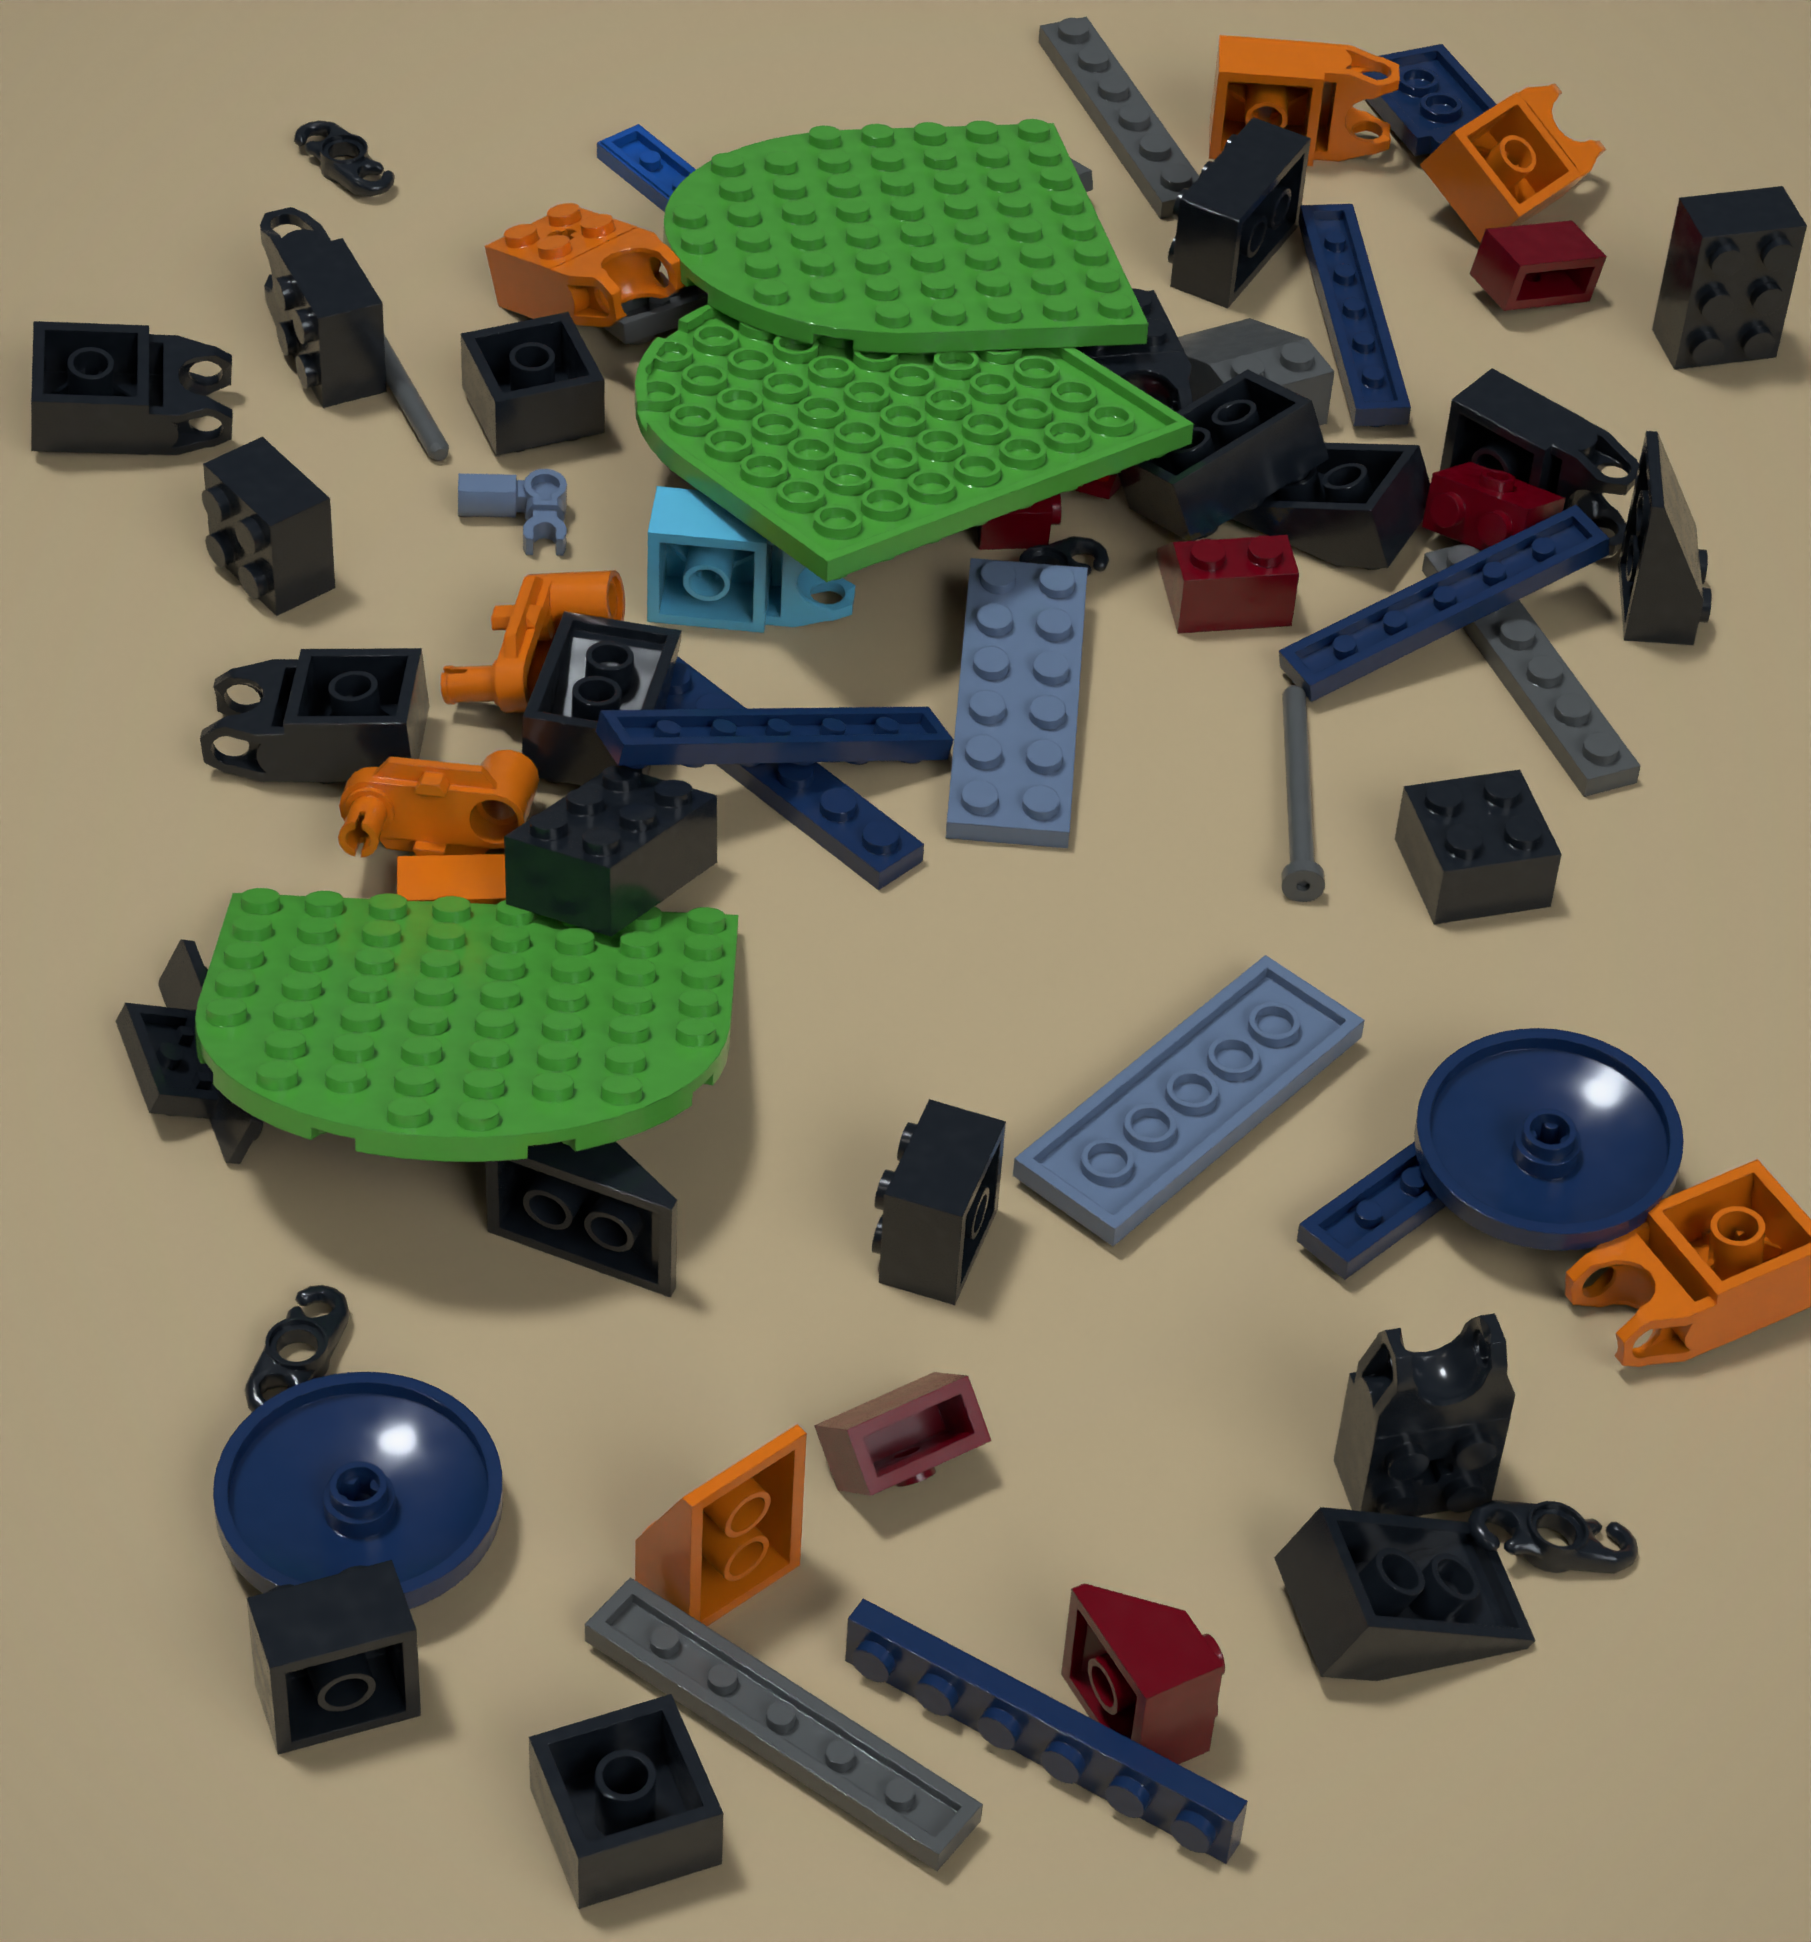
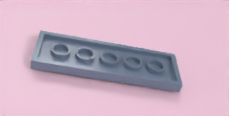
M970 559L946 838L1068 848L1088 568Z
M1265 955L1015 1157L1013 1176L1108 1244L1114 1246L1361 1039L1365 1020Z

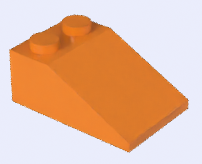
M798 1424L682 1497L664 1515L648 1526L642 1535L635 1540V1581L705 1626H709L800 1566L807 1433Z

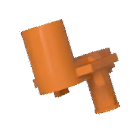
M616 570L540 573L524 576L515 605L495 606L491 616L493 631L506 630L498 658L494 661L493 665L444 666V673H441L440 683L444 702L448 705L465 702L494 701L504 713L525 712L564 611L624 621L625 591L620 574Z
M498 750L488 755L480 766L390 756L379 767L362 768L354 772L347 780L339 804L341 817L345 821L339 831V845L343 851L354 857L360 843H364L361 857H367L375 852L379 841L386 849L414 852L416 856L485 854L489 849L504 848V836L527 822L540 780L538 769L531 759L513 750Z

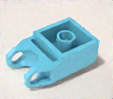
M657 486L648 528L647 622L764 633L765 625L799 627L824 621H834L852 615L855 585L844 578L825 582L699 490ZM831 591L841 595L843 599L834 604H824L814 600L811 595Z

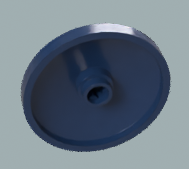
M1545 1028L1516 1029L1488 1035L1463 1046L1447 1057L1430 1076L1422 1091L1414 1131L1415 1151L1422 1174L1430 1188L1449 1210L1472 1227L1494 1238L1527 1248L1554 1251L1593 1248L1599 1244L1619 1238L1645 1223L1648 1212L1662 1199L1669 1197L1675 1187L1684 1144L1680 1116L1672 1098L1660 1081L1644 1065L1632 1056L1604 1041L1571 1031Z
M347 1372L315 1378L286 1389L264 1402L237 1427L221 1453L214 1477L213 1500L217 1531L221 1544L235 1568L250 1584L262 1593H266L280 1585H298L336 1575L349 1567L359 1565L370 1566L392 1560L410 1610L441 1596L456 1586L479 1564L490 1548L499 1527L503 1507L500 1458L490 1434L478 1417L452 1395L435 1386L410 1377L382 1372Z

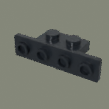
M181 939L158 983L166 1007L125 1003L115 1022L149 1113L209 1119L225 1162L240 1164L252 1142L260 1136L264 1121L247 1113L225 1097L213 1085L212 1070L206 1063L200 1064L196 1048L195 1016L208 969L203 964L195 941Z

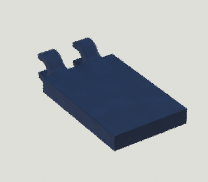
M1443 44L1380 55L1379 57H1384L1399 64V88L1397 91L1384 94L1375 99H1366L1382 119L1390 124V128L1414 156L1431 155L1453 132L1497 105ZM1380 72L1363 73L1375 80L1388 78Z

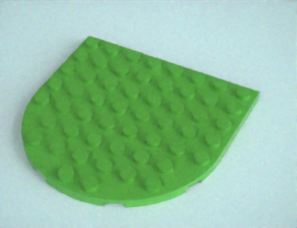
M1026 119L1019 122V124L996 125L989 121H973L968 123L967 126L944 127L938 123L924 122L917 124L914 128H891L883 124H869L862 129L839 130L825 125L811 128L809 133L769 139L728 153L714 155L711 161L693 171L678 185L670 196L665 208L663 243L680 259L681 282L686 287L696 285L708 293V304L711 307L747 325L778 336L813 344L816 339L822 336L853 340V350L881 353H937L1147 344V319L1054 123H1047L1039 119Z
M709 304L678 320V330L666 339L661 337L654 339L639 363L635 379L636 420L642 436L657 457L672 472L676 473L825 582L844 578L852 572L873 564L889 561L902 553L926 544L939 542L942 538L973 526L983 525L989 520L1018 509L1028 508L1034 503L1060 493L1073 491L1081 485L1102 477L1118 474L1123 469L1152 458L1162 457L1168 452L1192 444L1194 425L1188 419L1074 347L937 353L853 350V340L822 336L816 339L813 344L805 343L754 328L729 317Z
M253 888L243 893H233L197 1004L195 1016L197 1056L200 1064L206 1063L212 1070L213 1085L232 1103L252 1116L276 1128L309 1140L327 1132L354 1138L355 1151L366 1154L427 1161L484 1162L527 1159L528 1146L563 1142L574 1151H580L612 1143L668 1121L692 1106L694 1091L703 1084L714 1085L719 1079L726 1065L730 1048L739 915L725 914L719 909L710 907L695 908L688 913L662 912L654 906L610 937L507 905L506 900L498 904L470 903L469 900L462 897L446 896L438 898L433 902L407 901L405 897L391 893L378 894L370 899L343 898L341 894L333 891H316L306 896L279 895L277 891L268 888Z

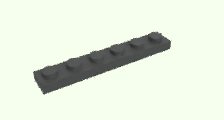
M1087 17L1066 18L1060 22L1040 25L1038 43L1160 219L1173 217V207L1179 193L1184 188L1189 189L1199 178L1195 169Z
M1460 544L1427 552L1424 554L1422 572L1426 577H1429L1482 550L1466 544ZM1520 600L1462 627L1583 797L1637 783L1641 765Z
M631 1577L585 1623V1642L667 1695L672 1694L674 1700L934 1870L938 1871L981 1822L982 1803Z

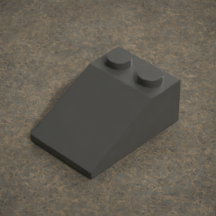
M1251 318L1178 337L1192 366L1190 388L1193 402L1248 369L1312 400L1319 426L1327 424L1334 370L1308 338Z

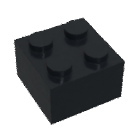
M569 312L460 334L462 388L496 456L605 433V380Z
M263 436L203 463L205 490L202 491V502L207 512L209 535L206 536L205 542L211 559L218 567H225L241 582L244 590L251 598H258L276 616L335 588L330 498Z
M1520 769L1404 786L1395 841L1433 924L1551 907L1562 854Z
M929 1099L918 1124L907 1123L897 1152V1160L900 1162L895 1171L888 1169L884 1171L875 1196V1208L883 1210V1215L879 1219L872 1242V1252L880 1254L879 1283L952 1305L956 1304L998 1210L1006 1121Z
M392 1560L370 1566L359 1565L349 1567L339 1574L298 1585H280L266 1593L247 1598L255 1686L278 1755L421 1716L417 1629Z
M672 1694L529 1737L530 1789L578 1909L722 1864L724 1813Z

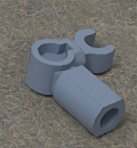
M538 469L531 472L525 480H517V475L458 474V516L516 518V512H523L526 519L523 526V550L525 554L533 555L534 543L539 539L546 538L555 543L556 555L563 556L566 551L567 527L564 524L567 510V482L561 473L551 469Z

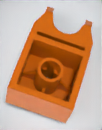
M1219 35L1209 125V159H1216L1223 151L1228 138L1232 134L1238 135L1253 117L1311 138L1307 166H1313L1314 160L1339 162L1389 150L1391 142L1390 124L1374 117L1368 112L1357 110L1353 105L1362 100L1375 99L1384 94L1397 91L1400 81L1399 64L1384 57L1370 54L1352 45ZM1375 71L1386 75L1388 78L1375 80L1363 73ZM1370 131L1379 137L1364 139L1356 136L1354 133Z
M1555 83L1549 86L1526 87L1519 93L1512 94L1453 132L1420 164L1480 243L1485 229L1521 225L1563 197L1592 170L1596 159L1607 150L1600 140L1574 141L1559 130L1553 119L1552 108L1554 102L1562 94V91Z
M575 203L556 205L547 211V216L531 224L513 226L504 232V237L485 246L498 306L532 319L569 312L576 325L610 327L627 316L621 306L622 303L638 298H666L685 287L681 282L680 259L654 232L613 219L608 214H598L580 208ZM661 262L667 270L669 280L662 272H659Z
M1756 1159L1662 1199L1648 1212L1647 1220L1641 1226L1619 1238L1597 1245L1566 1271L1565 1296L1573 1305L1605 1307L1615 1304L1628 1305L1638 1309L1636 1314L1616 1332L1618 1349L1614 1356L1623 1366L1642 1367L1653 1364L1687 1361L1811 1307V1219L1762 1163ZM1610 1267L1591 1286L1583 1288L1585 1281L1591 1274L1601 1268ZM1653 1329L1647 1342L1633 1348L1635 1342L1642 1334Z

